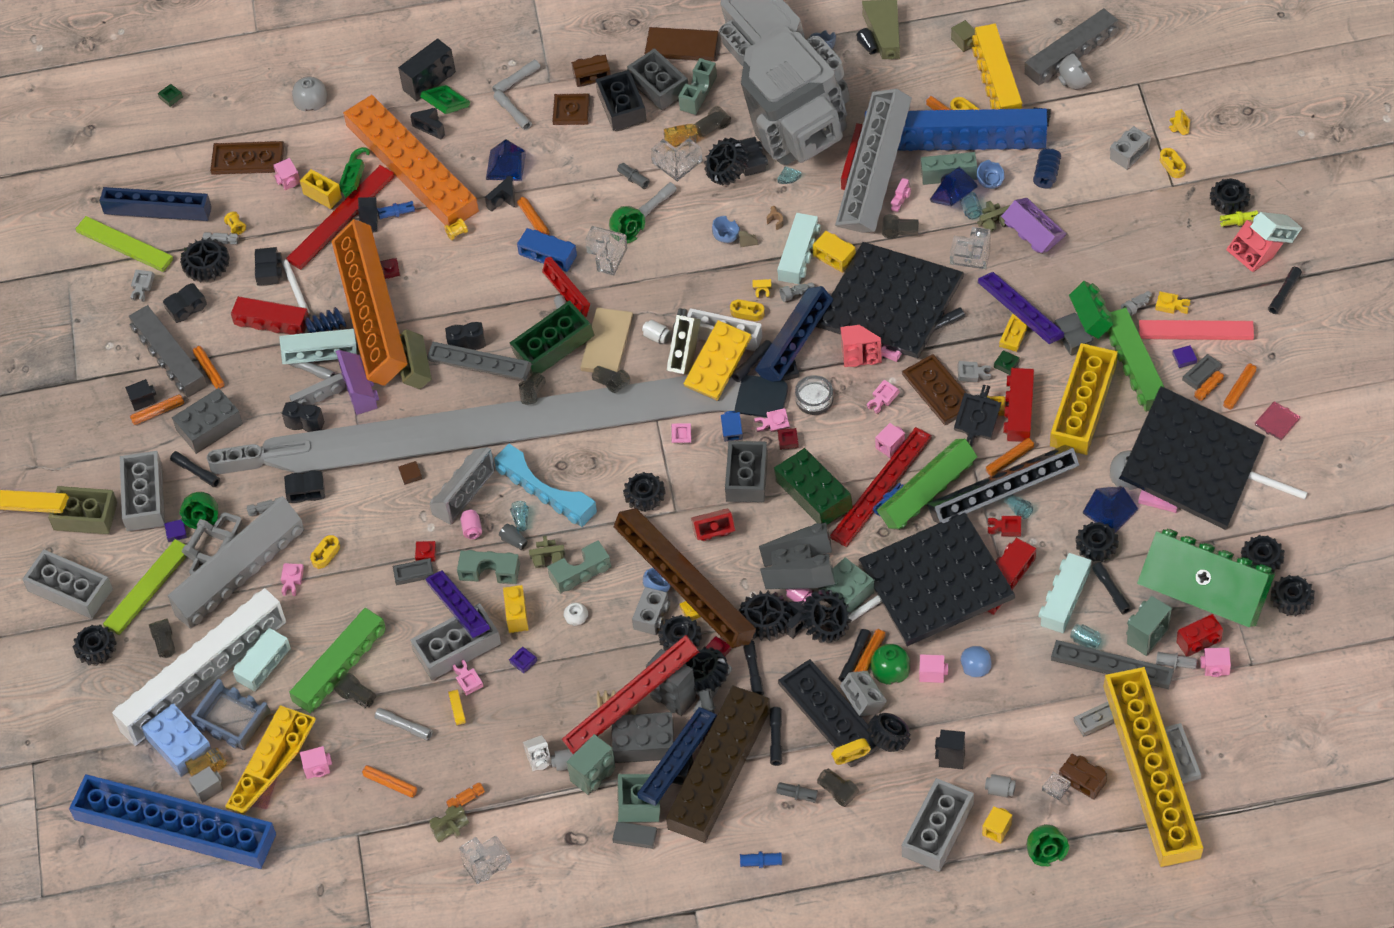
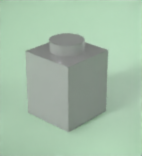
M210 766L189 778L192 789L202 803L223 790L221 786L223 780L217 771L213 772Z

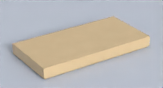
M596 308L592 323L595 336L587 341L580 367L581 371L618 375L633 319V312Z

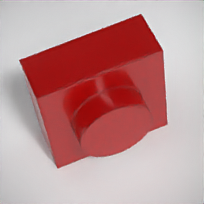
M416 541L415 560L431 558V562H435L436 542Z

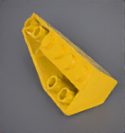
M280 705L225 808L244 815L299 753L316 718Z

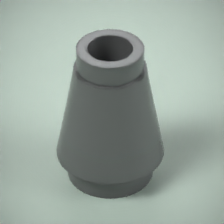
M507 523L499 532L502 541L520 550L524 549L528 543L514 525Z

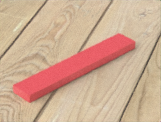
M1139 320V335L1141 339H1254L1253 321Z

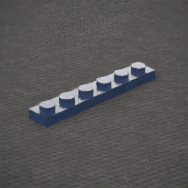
M698 707L637 793L638 799L654 806L657 805L712 727L717 714Z

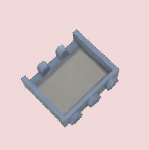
M217 679L191 717L195 723L194 726L202 732L206 730L217 740L223 739L231 747H239L245 750V746L271 712L267 703L263 702L260 706L252 696L248 695L245 698L240 695L238 689L232 687L229 690L224 687L222 680Z

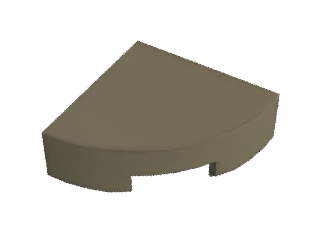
M738 231L740 248L758 245L756 235L748 234L747 231Z

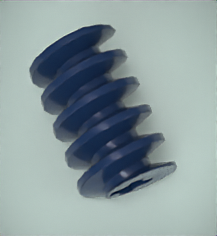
M1048 148L1039 152L1033 176V182L1036 186L1049 189L1056 182L1061 159L1059 151Z
M336 307L333 308V314L330 310H326V316L320 312L319 319L316 315L312 316V321L308 317L305 319L308 333L325 332L327 329L333 331V327L340 330V324L347 328L342 312Z

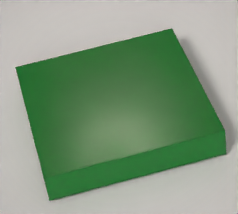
M447 85L423 91L420 96L444 114L467 108L470 105L468 99Z

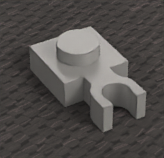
M135 270L131 287L135 290L130 297L133 301H135L137 295H140V301L144 302L145 290L150 291L155 276L152 271Z
M959 361L957 364L958 381L977 382L978 377L983 380H990L991 374H986L985 372H989L991 366L984 365L978 367L977 362Z

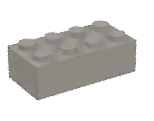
M158 451L120 456L122 520L126 530L133 531L165 526L162 462Z
M44 549L22 579L28 592L91 619L113 590L107 576Z
M480 603L473 607L488 623L490 629L472 638L459 621L452 617L410 639L413 652L431 681L453 670L454 664L458 667L462 665V660L468 662L501 644L498 630Z
M936 778L901 845L902 857L940 872L974 805V793Z

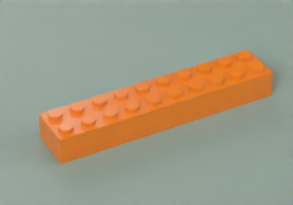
M372 94L343 112L346 126L390 171L394 172V175L444 225L449 226L460 218L465 221L479 212L476 197Z
M353 219L332 240V245L367 380L385 386L407 365V360L371 225Z

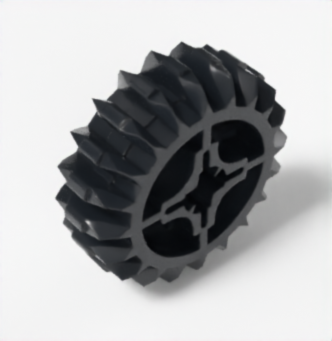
M724 137L723 141L718 140V144H713L712 150H709V155L705 156L707 160L704 162L706 166L704 170L712 182L722 186H729L730 183H735L736 179H740L741 174H745L744 169L748 167L746 163L750 161L748 158L749 153L741 141L731 137L729 139Z
M202 237L200 241L195 239L193 244L189 243L188 247H184L180 263L183 272L186 273L188 278L191 277L193 281L198 279L201 283L203 280L208 282L211 278L215 280L216 276L221 277V272H226V267H229L230 256L222 242H219L217 239L212 240L210 237L205 240Z
M823 589L819 590V592L815 591L811 596L805 598L806 602L801 604L804 609L799 612L803 615L799 621H804L805 625L802 626V629H808L806 635H812V640L818 639L819 643H824L825 641L826 643H831L845 636V631L849 630L850 627L847 623H851L852 620L848 618V615H851L852 612L846 609L849 607V604H843L845 598L838 599L839 593H832V590L825 592ZM819 601L827 602L831 605V607L827 608L826 606L821 605ZM824 625L827 628H830L832 631H824L820 628V626Z
M760 590L758 595L752 592L751 598L746 596L745 602H741V608L738 611L756 628L752 638L755 639L758 636L762 641L764 637H767L770 641L771 636L778 638V633L784 635L785 629H787L786 624L791 617V608L788 607V601H784L783 595L778 597L777 592L770 594L769 590L766 593Z
M704 646L702 650L698 649L700 652L685 663L693 669L694 690L698 696V691L700 690L705 691L710 688L711 691L715 692V688L721 687V682H726V676L729 675V664L726 657L713 647L708 649Z

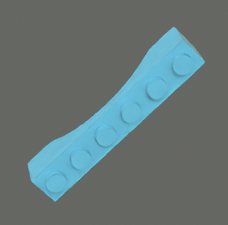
M508 444L494 458L495 469L499 474L506 475L514 484L522 486L527 493L537 496L543 504H548L558 514L562 513L571 523H577L583 527L597 513L596 502L584 493L558 490L537 479L529 470L523 452L511 444Z

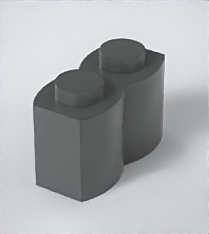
M1075 312L1055 320V325L1064 332V338L1061 341L1071 356L1077 354L1081 343L1092 345L1093 336L1085 332Z

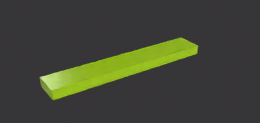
M87 216L75 228L77 233L161 272H164L174 260L172 255Z
M176 539L170 544L104 621L103 626L105 628L108 627L110 631L117 635H120L187 557L182 553L185 544Z

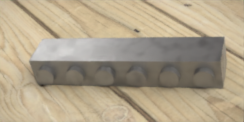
M1103 8L1025 61L1024 74L1038 86L1049 81L1052 76L1059 73V65L1066 56L1074 54L1079 59L1096 46L1101 45L1109 37H1113L1118 32V19Z
M148 305L129 315L131 330L134 334H139L138 338L141 343L148 346L147 349L152 357L156 356L160 368L167 370L168 378L176 382L175 385L180 393L184 392L187 397H190L207 387L202 373Z

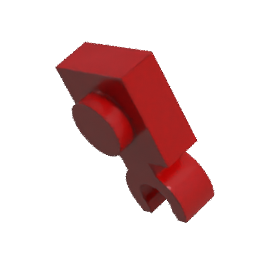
M1002 516V520L988 518V525H994V527H988V534L1001 532V536L1021 537V516Z

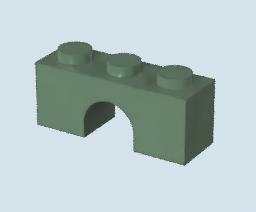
M699 58L693 69L691 85L685 84L678 96L681 111L694 115L697 114L717 78L715 62Z
M975 152L921 157L923 185L941 183L942 176L948 173L957 174L959 181L977 180Z
M599 540L581 549L584 560L582 564L573 566L568 564L565 558L547 566L549 578L560 594L573 589L574 586L582 582H587L591 577L604 573L611 568L610 557Z
M461 550L457 567L459 580L478 582L479 576L484 570L492 569L496 571L497 583L517 584L520 569L519 556L510 552L495 553L493 551Z

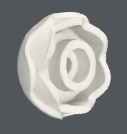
M571 603L564 610L566 622L573 626L583 624L588 617V610L581 603Z

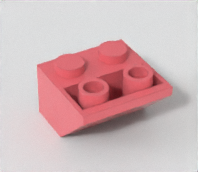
M1246 220L1226 250L1250 271L1255 272L1276 255L1283 242L1265 240L1250 227L1253 221Z
M860 325L840 327L844 367L882 363L881 338Z

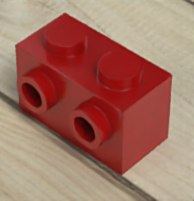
M728 508L691 517L694 535L697 540L706 541L714 536H726L736 531L732 513Z
M1210 614L1179 629L1176 642L1185 656L1189 657L1221 642L1223 628L1215 616Z

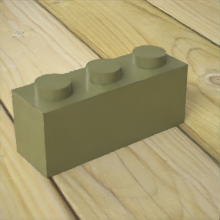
M676 315L666 371L689 374L693 367L701 319Z
M405 329L400 334L407 360V365L400 371L402 382L421 389L432 380L423 335Z

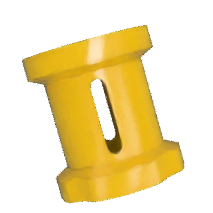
M230 212L224 217V222L231 228V233L239 235L246 230V225L239 219L237 212Z
M461 218L449 226H444L450 240H454L456 236L468 232L467 226Z

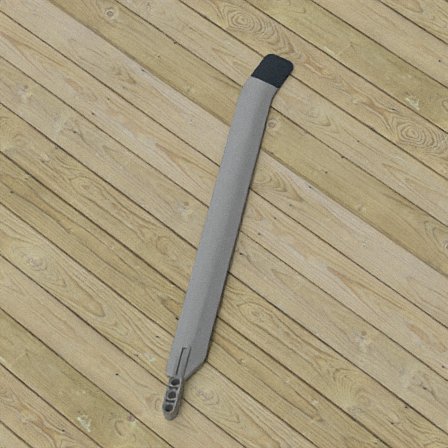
M731 375L721 396L716 401L684 387L683 383L687 376L272 437L265 440L261 447L256 444L212 450L207 455V461L213 474L260 468L263 464L293 473H305L311 470L332 469L707 412L735 411L736 413L740 412V414L767 418V412L784 409L788 385L784 380L772 382L753 375H746L740 382H736Z

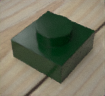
M172 84L158 93V97L169 107L183 98L182 92Z
M1003 350L994 362V368L1011 375V368H1016L1020 357Z

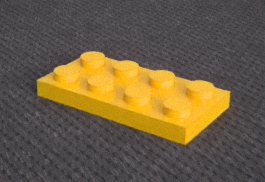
M718 320L684 381V387L718 401L752 338L751 334Z

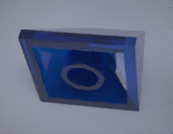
M507 139L490 150L486 180H505L510 175L513 181H522L526 151Z
M959 166L944 178L931 196L930 201L932 203L953 206L976 189L978 185Z
M1103 487L1095 489L1083 510V514L1094 522L1100 521L1101 523L1109 524V527L1114 528L1116 533L1138 511V507L1124 487Z

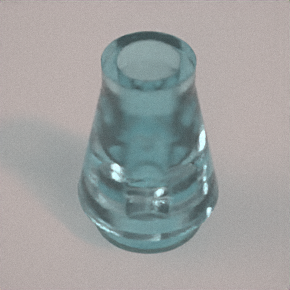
M1013 494L1005 498L1004 502L1016 516L1026 519L1032 514L1033 506H1031L1029 501Z
M525 501L513 502L510 512L516 529L518 531H525L528 529L529 506H527Z

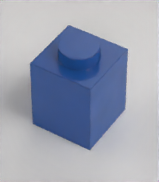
M727 411L722 414L721 424L724 442L742 440L740 412Z

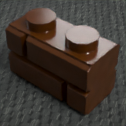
M606 54L595 55L587 59H577L571 62L577 87L596 83L595 79L611 75Z
M1072 753L1059 770V780L1094 800L1107 782V773L1102 767L1098 765L1093 766L1088 763L1085 757L1081 755L1076 756Z

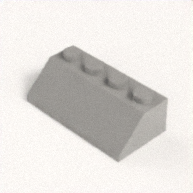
M490 448L475 449L471 455L465 458L461 467L454 471L452 478L442 486L439 494L434 496L430 502L433 516L450 525L495 471Z

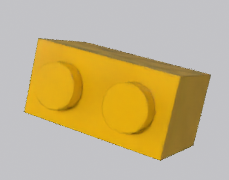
M312 169L300 180L303 194L329 209H332L342 198L338 183Z
M825 231L813 244V256L842 273L847 269L856 254L855 247L851 243L843 241L837 235L831 234L828 231Z
M523 586L504 587L503 594L509 633L528 631Z

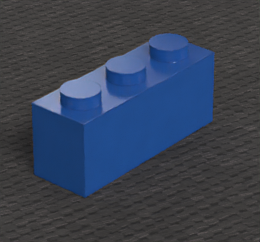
M527 228L517 243L519 255L543 264L545 258L552 257L565 272H568L577 257L576 245L569 241L557 239L555 236L543 234L538 230Z

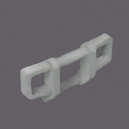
M224 512L214 526L202 519L198 521L194 534L188 544L182 549V553L194 561L189 570L190 575L197 570L199 564L203 565L211 558V556L199 553L194 549L203 532L211 537L223 540L219 548L220 550L237 536L243 524L241 517ZM229 520L236 523L232 532L220 529L224 521Z

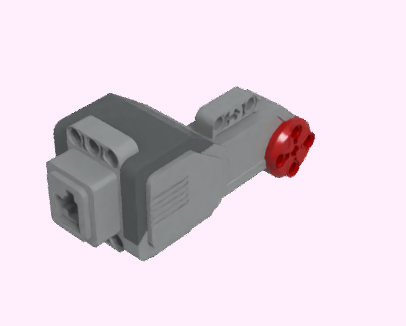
M721 0L720 5L725 19V24L719 29L722 43L743 66L741 86L755 135L761 141L764 149L780 164L787 165L795 160L803 163L843 138L842 132L847 128L845 104L850 100L847 83L843 80L844 69L839 56L820 36H812L805 39L800 18L784 0Z

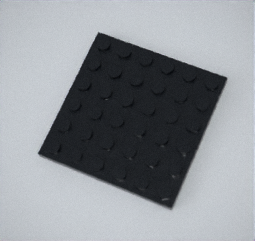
M862 242L831 295L833 300L816 327L841 334L840 327L860 325L881 338V347L885 346L889 350L900 351L901 354L918 359L961 283L964 272Z
M1160 386L1119 479L1226 530L1266 436Z
M965 512L946 523H938L859 558V563L864 572L874 579V590L907 647L1015 599V593Z

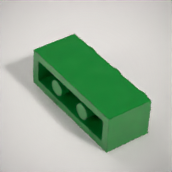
M1083 281L1069 294V297L1085 332L1099 339L1114 323L1111 319V313L1105 306V300L1100 296V289L1094 283L1090 284Z

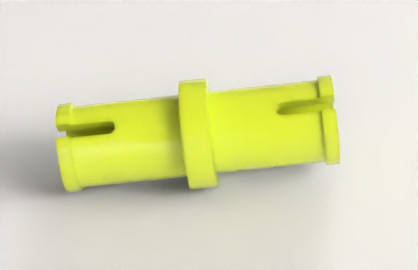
M1238 211L1236 214L1220 215V221H1222L1220 225L1221 227L1230 225L1242 226L1246 220L1253 221L1258 211L1244 213Z

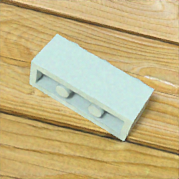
M1266 212L1257 214L1253 219V224L1250 226L1265 240L1289 243L1294 241L1302 229L1288 215Z
M268 628L265 633L260 635L257 643L247 651L242 661L235 665L233 674L236 681L255 692L291 649L288 638Z

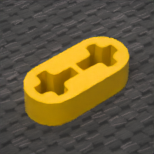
M1162 149L1160 152V163L1170 176L1182 178L1186 170L1183 160L1174 149Z
M737 299L730 304V313L735 318L760 321L765 316L764 306L761 303Z
M328 535L324 537L311 553L310 560L313 567L317 569L325 568L338 553L340 543L336 536Z
M458 689L448 691L456 726L465 724L466 721Z
M863 738L836 748L831 755L837 765H842L867 755L871 748L867 740Z

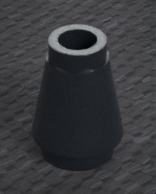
M863 28L857 32V41L870 55L875 54L879 48L872 31L868 28Z

